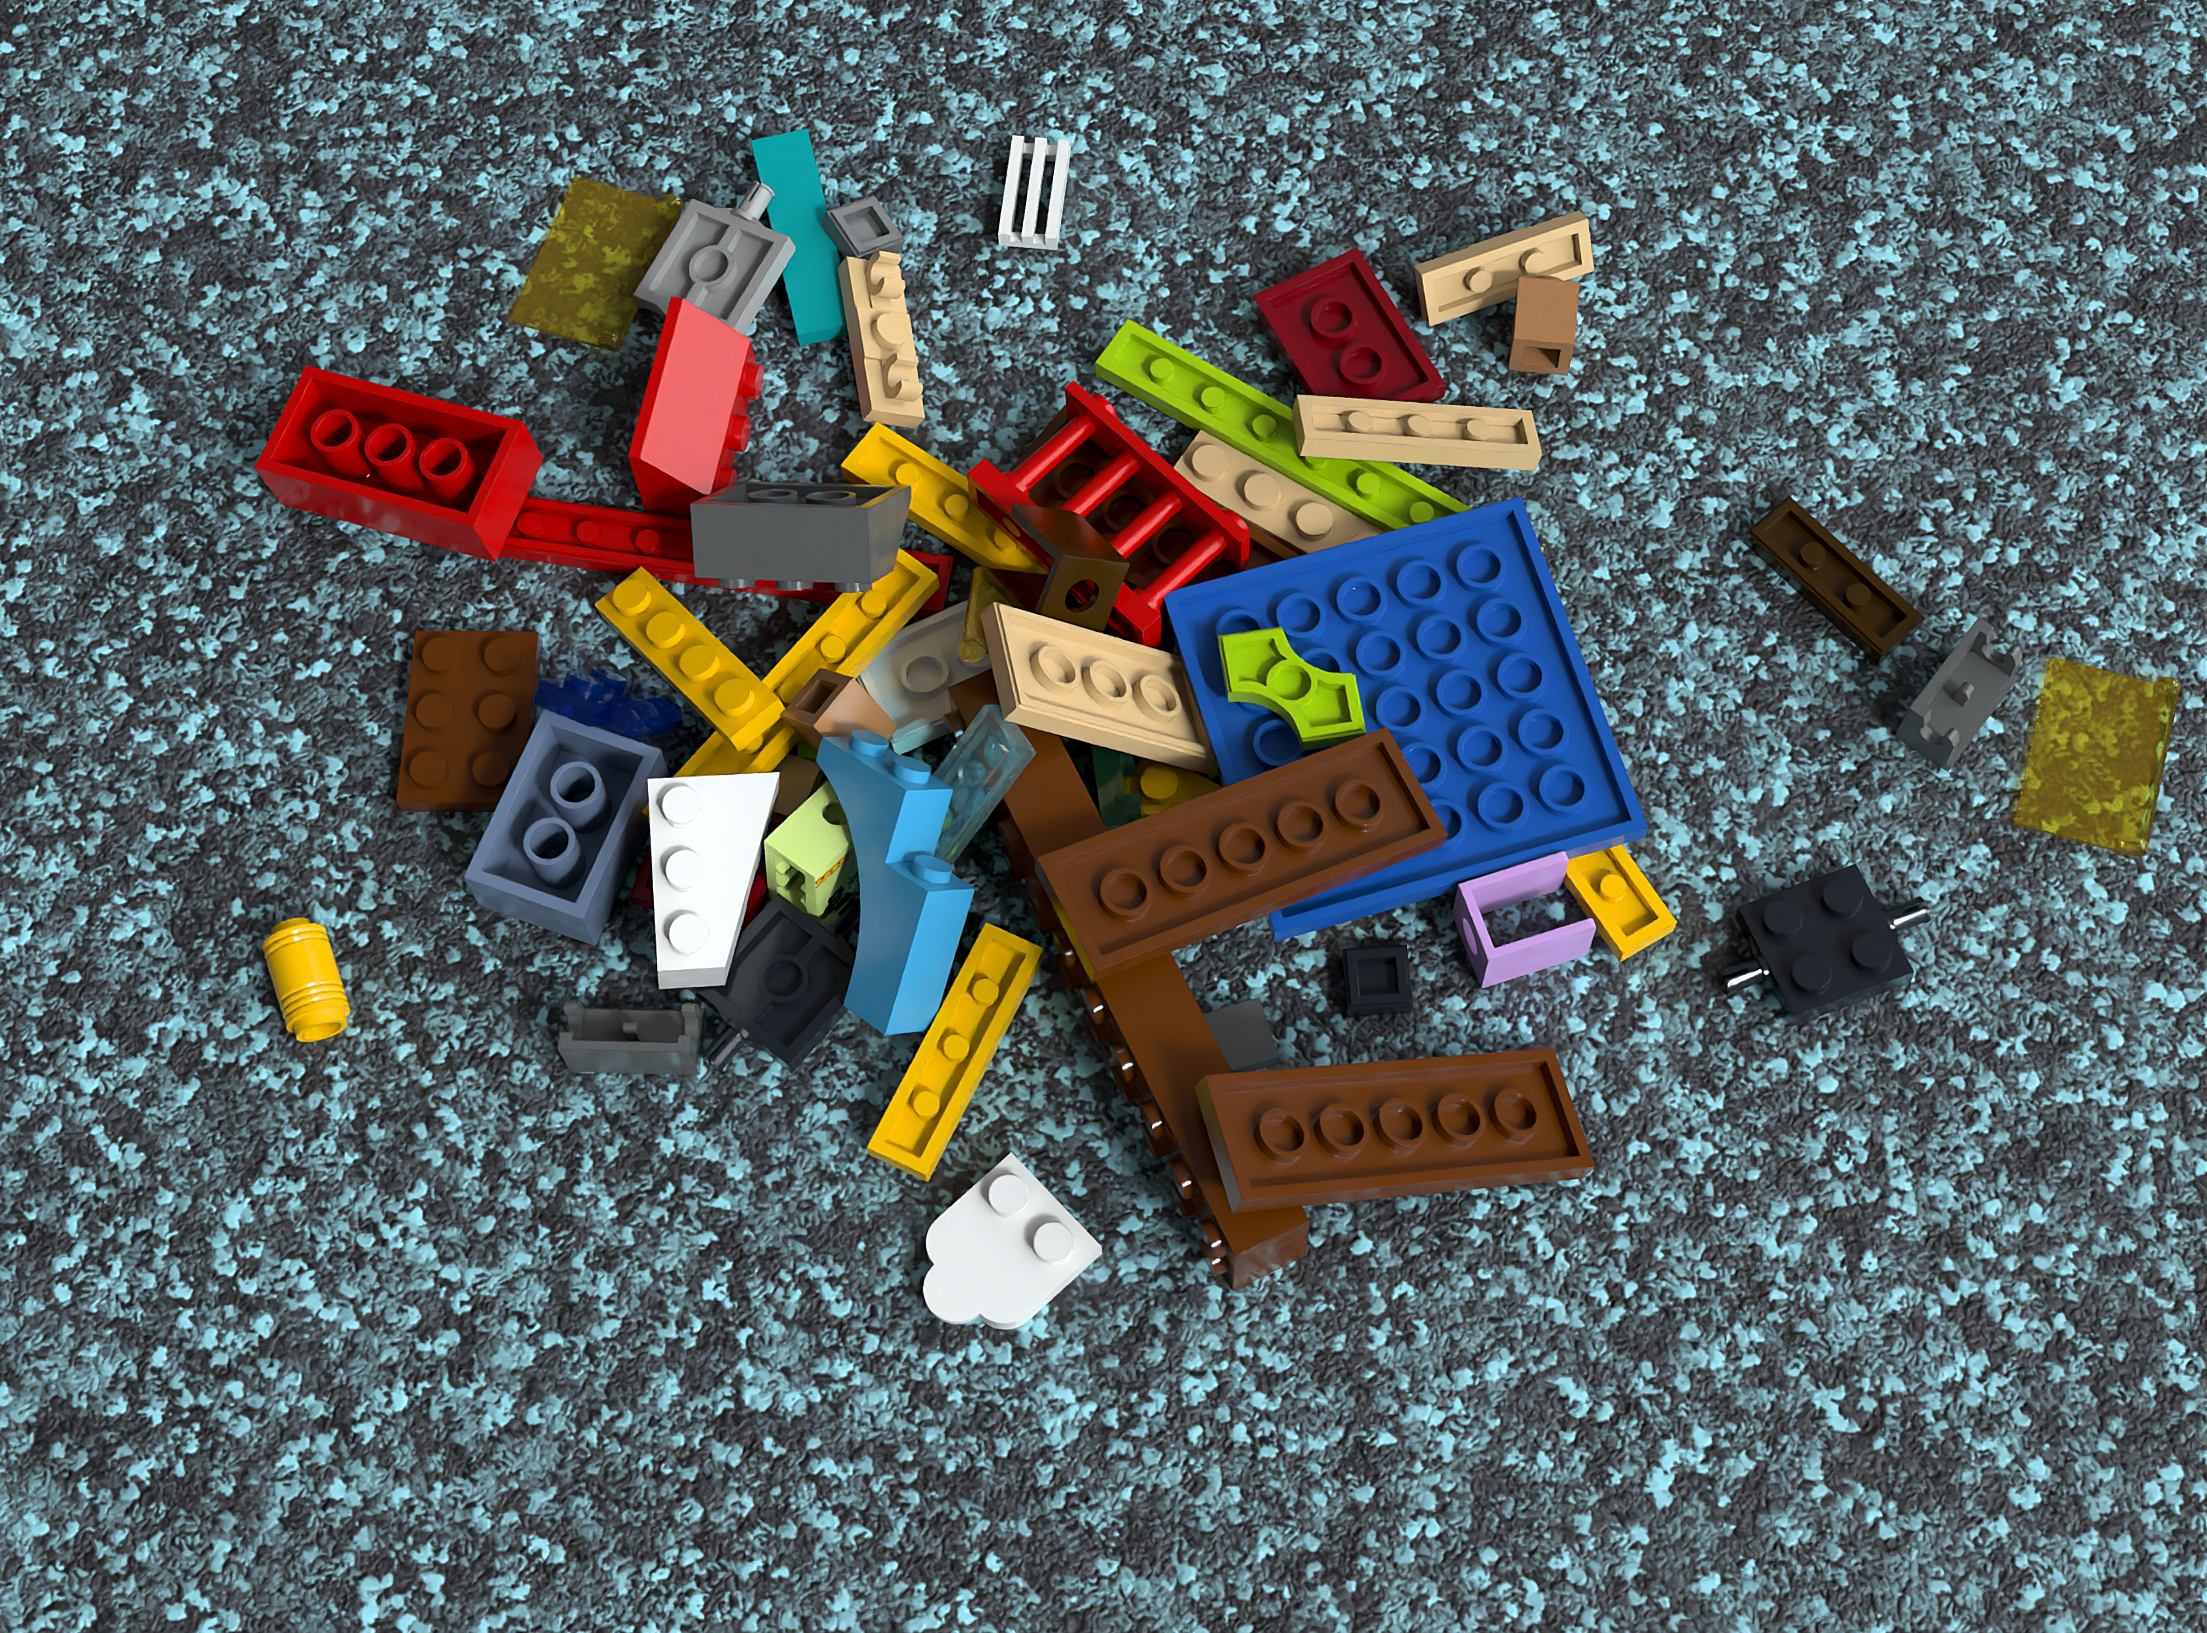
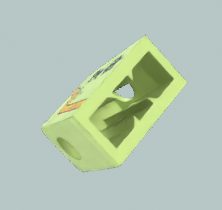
M826 781L764 840L768 898L772 900L779 893L802 912L818 916L821 919H824L847 892L851 893L860 883L857 858L847 818L830 781Z

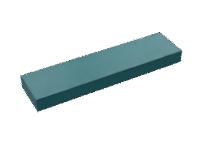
M808 129L751 140L760 183H764L775 193L766 207L771 229L789 236L796 247L782 275L799 346L849 336L838 273V266L841 262L836 245L821 225L828 210Z

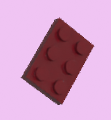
M1354 248L1252 296L1253 311L1306 395L1432 403L1444 397L1445 382L1358 248Z

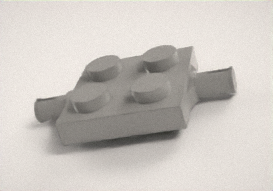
M753 181L739 207L734 209L715 208L692 199L633 294L640 306L666 317L671 297L683 298L745 335L796 250L789 236L766 228L759 221L771 198L775 195L773 190L764 183L760 184L758 181ZM660 336L652 346L655 352L657 351Z

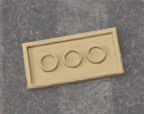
M993 602L981 614L1002 715L1005 721L1209 774L1216 768L1213 752L1203 729L1178 655Z

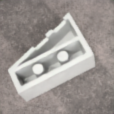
M780 772L648 779L659 989L725 985L746 912L747 901L762 855L764 840L778 798Z

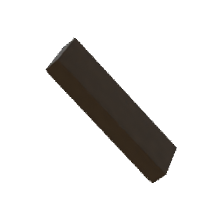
M1790 496L1785 498L1746 532L1743 543L1875 664L1879 665L1921 628L1925 618Z

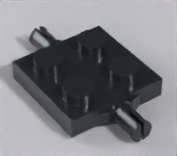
M1856 864L1740 905L1737 908L1735 919L1749 944L1750 959L1724 969H1718L1716 975L1719 986H1723L1722 992L1729 996L1734 992L1761 983L1778 1000L1791 1027L1907 985L1911 983L1915 972L1898 942L1897 933L1930 922L1928 906L1923 907L1925 901L1922 897L1918 896L1910 901L1886 909L1873 896Z
M847 892L824 919H821L818 916L802 912L778 893L738 936L725 985L692 987L695 996L720 1015L725 1025L720 1034L700 1053L701 1057L710 1066L712 1065L716 1071L721 1073L723 1068L745 1044L764 1051L791 1074L849 1010L843 1004L851 980L856 954L850 950L843 936L860 918V899L857 898L855 900V896Z

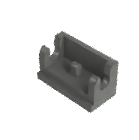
M1980 617L1974 622L1909 707L1895 735L1897 739L1947 772H1949L2019 678L2014 672L2022 659L2021 649L2017 645H2013L2006 654L1995 650L1989 643L1993 637L1994 626Z
M566 1000L564 1002V1012L568 1016V1032H559L558 1051L570 1072L700 1075V1053L702 1052L705 1013L704 1010L699 1008L698 1004L683 1003L681 1009L585 1007L581 1001Z

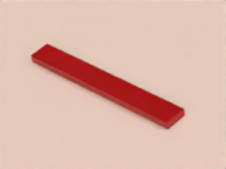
M526 496L499 554V557L631 575L642 566L655 579L721 588L718 586V579L695 578L691 519ZM904 550L937 574L940 587L914 616L927 618L945 610L955 570L954 557ZM755 580L754 586L746 588H721L825 604H833L843 593L835 591L834 583L813 582L814 586L812 588L795 591L779 590L776 588V581Z

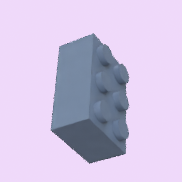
M543 710L463 877L478 905L596 946L650 828V824L645 821L641 812L649 803L648 779L671 778L661 749Z

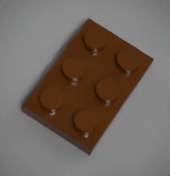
M415 631L396 799L401 811L495 812L535 728L543 646L539 632Z

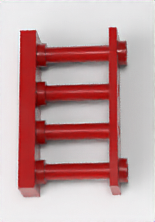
M1073 380L1065 387L1066 412L1069 422L1012 472L1004 470L1001 473L985 458L967 473L970 503L1049 573L1054 559L1009 512L1012 504L1039 507L1029 498L1028 490L1087 438H1090L1113 460L1057 508L1058 510L1073 511L1085 518L1126 480L1133 476L1157 498L1108 541L1125 559L1175 514L1201 536L1144 589L1135 587L1131 590L1123 582L1106 626L1119 638L1156 649L1161 644L1160 607L1164 604V597L1173 590L1181 589L1219 554L1225 557L1239 571L1243 570L1249 564V529L1237 513L1227 507L1221 510L1119 421L1114 408L1102 395L1096 392L1090 395ZM1089 579L1081 580L1075 583L1069 589V592L1084 605L1093 595L1094 582Z

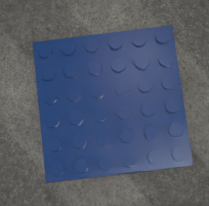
M1521 496L1173 590L1164 597L1163 608L1203 729L1213 752L1215 765L1223 788L1331 748L1326 747L1302 751L1295 732L1277 713L1254 703L1228 702L1218 650V636L1281 627L1290 647L1308 664L1327 672L1352 673V675H1355L1366 734L1388 727L1448 833L1444 844L1439 848L1265 915L1274 942L1455 892L1460 883L1559 852H1566L1568 859H1572L1646 837L1648 831L1646 820Z

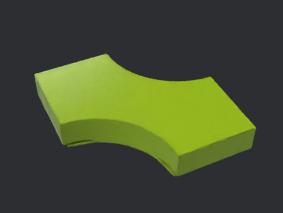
M1281 627L1218 636V650L1228 702L1254 703L1277 713L1295 732L1302 751L1333 747L1366 735L1355 675H1352V673L1327 672L1308 664L1290 647Z

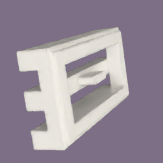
M1012 135L998 230L999 245L1057 250L1071 154L1070 140L1059 139L1058 145H1047V138L1035 137L1034 144L1024 143V136ZM1028 159L1032 160L1023 228L1022 232H1013L1023 160ZM1045 161L1055 162L1046 232L1045 234H1035Z

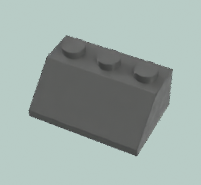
M738 481L690 503L695 578L718 579L719 587L729 589L754 586L755 580L776 581L777 589L786 591L809 589L814 586L813 582L834 583V590L844 593L871 590L872 583L891 573L894 569L911 502V486Z

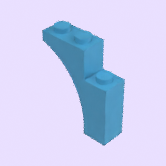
M854 730L851 732L850 737H822L816 757L817 764L830 781L846 815L853 838L860 882L861 912L859 939L851 980L843 1006L884 1035L928 1031L938 1013L975 891L974 887L952 874L953 867L949 863L934 857L954 789L931 775V767L925 762L901 756L889 749V741L885 737L870 731Z

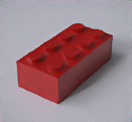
M306 365L255 469L280 504L496 562L544 458L523 421Z

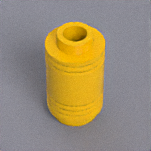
M293 918L275 925L271 929L272 935L262 943V949L267 960V966L280 1009L283 1013L282 1016L285 1020L286 1029L289 1032L295 1033L296 1039L300 1042L319 1041L342 1032L348 1026L346 1017L350 1014L351 1009L347 1002L326 928L321 924L310 923L307 918Z

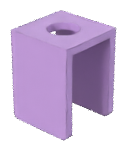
M1566 852L1552 854L1458 884L1452 916L1481 989L1588 954L1596 931L1592 918L1494 948L1481 916L1482 914L1559 890L1569 863Z

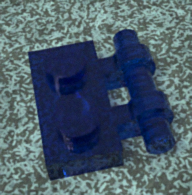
M592 668L589 674L567 671L565 677L541 679L533 704L588 727L602 726L633 739L646 737L650 734L668 733L675 728L682 717L680 706L668 697L658 696L644 700L645 696L625 688L628 681L626 678L600 668Z

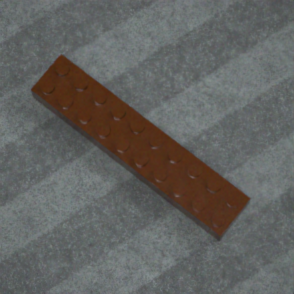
M992 668L947 687L951 712L944 714L943 718L951 736V740H948L947 743L954 762L962 775L971 773L978 792L974 793V798L988 828L995 825L998 826L1005 844L1000 846V849L1013 879L1019 881L1025 878L1028 891L1032 899L1027 900L1030 912L1043 936L1052 932L1059 951L1055 955V960L1066 985L1070 990L1078 987L1081 988V994L1087 1006V1009L1083 1010V1016L1093 1039L1098 1046L1109 1043L1110 1052L1116 1064L1111 1066L1113 1077L1125 1101L1128 1103L1137 1099L1139 1103V1109L1144 1120L1139 1126L1151 1154L1155 1160L1166 1156L1173 1180L1168 1182L1171 1193L1185 1218L1195 1214L1203 1237L1198 1240V1245L1214 1277L1224 1273L1234 1291L1304 1258L1310 1220L1302 1206L1232 1213L1194 1087L1205 1075L1233 1073L1171 952L1092 983L1034 870L1037 857L1108 831L1059 735L1005 721Z

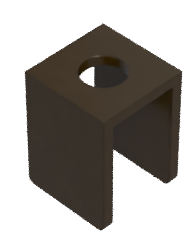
M1012 504L1009 514L1054 559L1049 575L988 568L985 576L986 580L1013 608L1103 633L1130 563L1080 514L1073 511ZM1089 579L1094 582V592L1090 600L1082 605L1069 592V589L1075 583Z

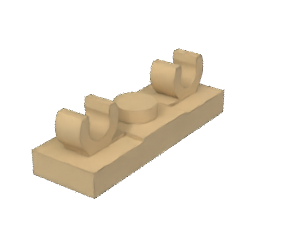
M1579 210L1470 245L1466 249L1448 253L1424 263L1415 264L1414 271L1422 318L1429 326H1433L1513 299L1516 296L1519 276L1535 278L1537 276L1549 275L1566 281L1593 272L1594 264L1588 218Z
M876 251L872 254L870 260L847 256L838 266V273L862 420L916 429L925 419L921 396L923 384L919 383L917 365L919 361L918 356H916L910 316L907 314L904 297L905 280L901 279L898 265L901 261L900 254Z

